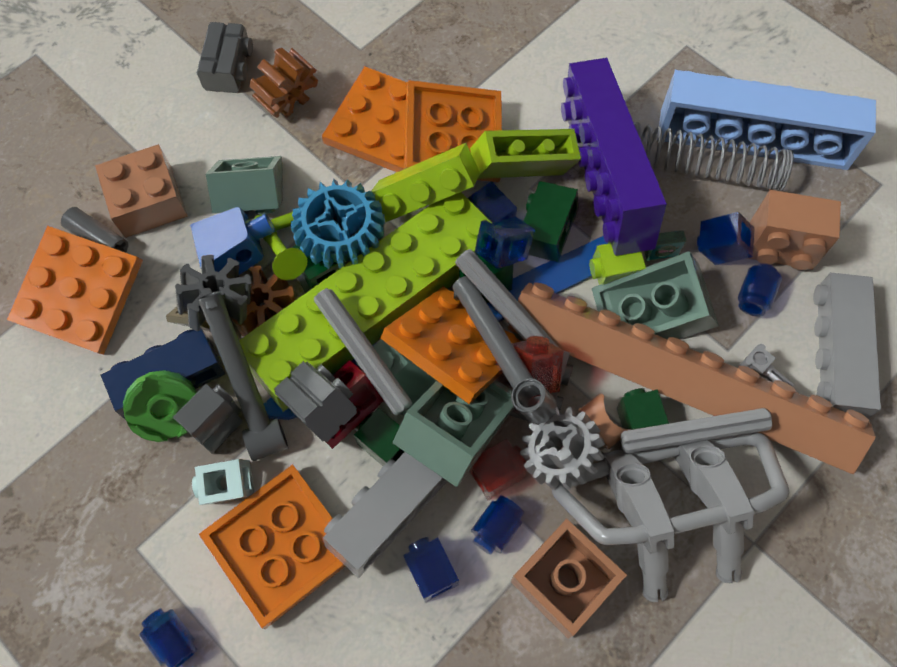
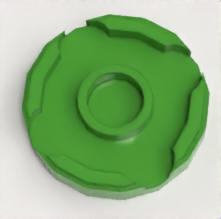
M166 370L149 372L137 378L126 391L123 400V411L127 425L133 433L145 440L163 442L175 436L178 438L186 434L187 431L173 416L197 391L191 381L179 373Z

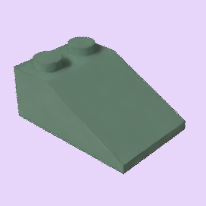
M690 251L648 266L644 270L610 283L592 288L597 311L609 310L619 315L621 321L631 325L635 323L646 325L654 330V334L665 339L669 337L686 338L719 326L700 265Z
M495 380L474 401L468 404L436 381L406 412L393 440V444L457 487L515 406L511 400L512 390Z

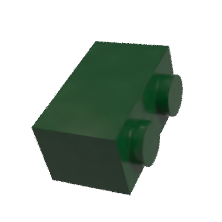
M539 181L535 193L531 192L528 196L526 203L527 213L524 220L520 219L516 226L515 239H518L520 253L555 262L559 261L579 209L578 189Z

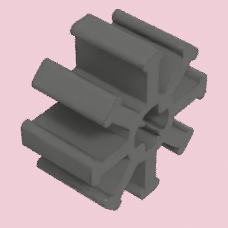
M203 255L201 256L202 274L190 268L189 264H185L180 269L181 285H175L177 309L180 315L188 311L190 328L200 331V326L206 320L198 298L220 291L229 317L237 320L239 325L244 323L247 319V305L251 303V279L248 274L244 277H239L238 261L228 258L224 268L220 272H215L214 256Z

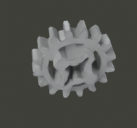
M556 407L555 414L547 422L540 423L539 425L533 423L528 425L533 433L531 436L522 437V441L528 448L521 450L520 455L527 461L524 464L525 469L531 475L533 474V478L542 485L546 482L552 490H556L559 482H561L567 490H570L572 480L577 479L582 485L586 483L583 475L586 471L596 474L597 470L592 463L594 460H603L604 456L597 448L605 445V442L598 434L600 429L596 423L591 421L584 411L577 414L572 407H568L565 414H562Z

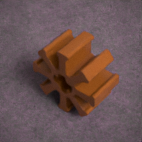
M281 47L274 51L275 59L273 65L265 59L260 62L257 68L265 75L256 79L252 78L249 86L256 92L252 97L276 118L279 117L280 113L285 117L290 116L293 113L295 101L302 105L309 101L310 98L304 91L312 87L316 88L318 84V79L313 75L317 70L293 48L288 53Z
M261 266L249 268L253 276L254 285L251 286V303L247 305V319L243 324L239 325L237 320L231 318L244 337L297 300L295 291L292 286H289L287 280H282L275 276V274L267 280Z

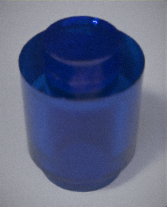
M769 264L749 267L737 297L739 301L738 307L742 312L760 317L764 316L772 308L782 282V276L775 267Z
M500 495L496 501L492 500L472 527L471 532L475 535L472 542L489 555L494 550L502 553L522 525L521 518L525 512L515 502Z
M160 608L141 623L144 629L140 632L139 637L160 666L180 667L198 650L193 644L195 638L173 609L164 612Z

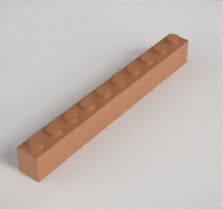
M528 283L518 299L522 307L557 344L562 352L563 350L570 352V356L648 389H658L660 394L713 416L765 408L771 413L772 428L760 431L759 433L764 434L774 442L853 475L876 438L869 419L857 411L847 410L844 412L832 407L828 400L820 396L810 395V397L802 395L795 392V388L780 380L768 381L761 378L755 370L746 366L736 368L724 363V359L717 354L704 351L702 354L690 349L686 342L678 338L669 337L665 339L654 334V330L646 325L639 323L631 325L621 321L620 316L609 310H600L599 312L587 307V303L580 298L574 296L565 298L553 293L554 290L548 285ZM509 324L508 330L517 333Z

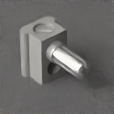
M758 344L739 365L755 370L759 375L771 382L780 380L792 387L794 385L771 365L776 358L765 350L764 344Z

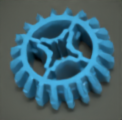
M333 179L332 186L326 187L320 182L318 191L308 188V198L298 199L299 208L293 209L292 213L294 219L291 221V229L294 233L293 238L295 244L300 247V250L305 253L306 257H311L315 265L322 260L324 266L328 269L334 262L338 263L339 268L344 267L347 261H351L355 265L358 263L357 256L369 254L370 247H379L378 239H383V227L385 224L382 206L379 201H375V195L372 191L365 192L361 183L352 187V183L348 179L343 185H339ZM338 224H341L343 231H341ZM357 230H360L357 234H355L354 236H352V234H353L354 232H356Z

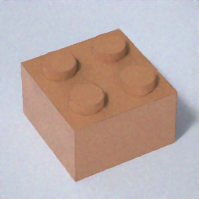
M159 144L95 165L111 220L125 238L188 217L171 165Z
M769 190L749 222L746 258L757 260L762 264L776 263L788 265L797 270H813L839 239L841 201Z
M566 518L515 573L511 583L567 638H570L578 632L627 574Z

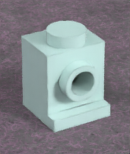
M236 459L195 467L196 476L192 479V489L195 497L199 500V505L248 498L254 493L250 460ZM224 476H226L227 482L226 490H224L220 484L221 479Z

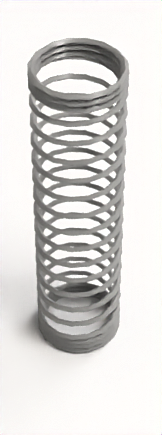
M634 122V125L640 137L641 125L639 122ZM649 124L645 127L641 136V142L643 143L648 130L646 154L649 158L654 139L659 130L654 168H657L660 153L669 132L668 151L664 170H667L674 143L680 134L678 157L674 169L675 173L678 171L681 155L689 135L690 149L685 174L689 172L692 154L700 137L701 148L695 170L696 176L700 172L703 153L710 139L711 155L706 168V178L710 175L714 153L720 141H722V154L716 171V180L720 178L725 153L731 142L733 144V154L726 174L727 182L731 179L736 153L742 144L743 157L737 173V184L742 180L746 157L752 146L754 147V157L747 176L748 186L753 181L757 156L762 148L765 150V158L757 179L758 188L764 182L768 157L773 150H775L776 159L768 178L767 187L769 190L782 191L788 183L793 167L794 155L791 149L785 150L783 148L778 152V149L773 147L768 151L767 147L763 145L757 150L756 144L752 143L747 148L744 141L740 142L736 147L733 139L725 146L724 138L721 137L715 143L712 135L704 143V136L702 134H699L694 140L691 131L686 134L683 140L681 130L676 132L672 140V130L668 128L662 138L660 126L655 129L651 138V126Z

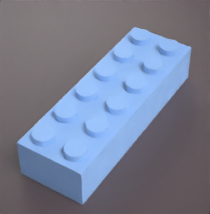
M675 70L661 108L659 126L662 129V138L668 128L672 130V140L679 130L683 133V140L686 134L691 131L694 140L699 134H702L704 136V143L712 135L715 143L721 137L724 138L725 146L733 139L736 147L740 142L744 141L747 148L752 143L756 144L757 150L763 145L767 147L768 151L773 147H776L778 152L783 148L785 150L791 149L794 155L793 162L848 170L876 133V100L859 96L827 93L825 91L794 88L792 86L727 78L725 76L707 75L692 71ZM669 132L664 142H669ZM680 134L678 135L675 143L679 144ZM690 135L685 145H690ZM701 137L698 139L696 147H701ZM711 139L709 140L706 148L711 149ZM720 141L716 150H722V141ZM732 142L727 149L728 152H733ZM743 144L740 146L737 153L743 154ZM753 146L751 147L747 155L754 156ZM762 148L758 156L765 157L764 148ZM775 150L771 152L768 158L776 159Z

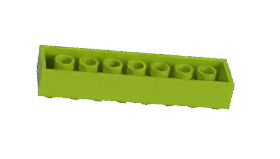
M462 192L432 203L381 239L378 248L370 247L369 254L357 256V264L354 265L350 261L240 339L239 342L251 373L284 412L289 407L275 394L274 388L286 377H292L291 372L303 361L308 362L315 369L322 364L333 375L345 363L354 359L314 302V297L320 291L326 288L334 291L371 345L380 340L386 326L443 286L448 289L459 279V267L455 261L463 252L471 249L477 254L489 247L498 250L500 231Z

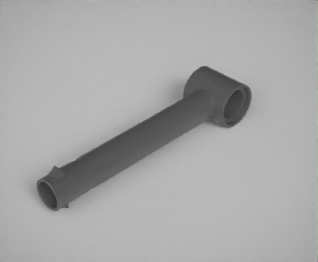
M467 276L459 278L453 284L454 299L460 300L466 308V312L512 386L511 400L513 405L529 421L537 424L547 422L556 412L557 404L554 396L540 381L533 378L477 287ZM541 395L540 401L535 406L528 408L531 398Z
M220 291L198 298L249 427L242 430V435L251 460L256 461L288 449V443L279 419L270 420Z

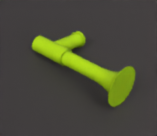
M293 212L271 219L275 232L263 238L276 255L272 264L275 276L282 280L297 278L305 271L307 266L305 253L297 248L287 249L276 232L291 226V221L294 220ZM262 214L255 216L254 219L262 216Z

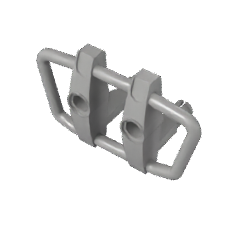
M759 432L633 453H626L623 447L620 450L608 453L601 452L604 456L603 460L593 464L597 470L596 474L586 471L583 474L585 481L588 482L606 476L617 500L618 509L624 513L632 527L606 528L561 482H559L556 490H552L554 498L598 543L603 545L637 544L639 566L642 569L643 596L651 602H658V589H660L662 601L668 597L666 575L669 571L668 549L674 548V534L713 525V547L716 549L717 555L716 576L720 581L730 584L733 583L732 571L734 570V580L738 582L742 577L741 555L744 552V528L745 530L752 529L754 514L762 513L784 502L789 495V487L773 445L767 436ZM744 445L756 447L771 489L755 497L747 498L721 449ZM675 457L690 484L691 491L698 495L707 509L669 518L661 497L651 479L650 470L642 464ZM577 479L572 480V487L581 484Z

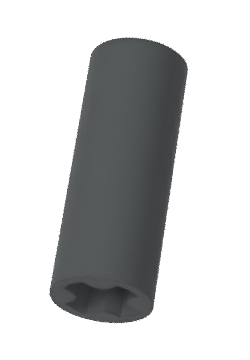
M71 207L63 214L61 226L72 234L125 253L127 252L129 246L127 240L78 207Z

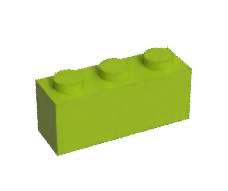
M574 129L484 131L470 148L474 161L480 171L478 179L564 175L581 160Z
M464 143L380 179L371 191L375 195V201H379L382 206V214L385 217L386 223L474 187L480 171L467 144Z

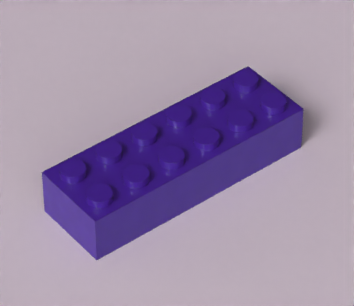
M608 58L569 63L568 77L563 79L566 101L561 103V114L563 121H568L569 129L575 130L581 156L578 165L585 169V184L588 192H593L595 214L597 217H602L604 240L606 243H611L615 256L654 250L667 203Z

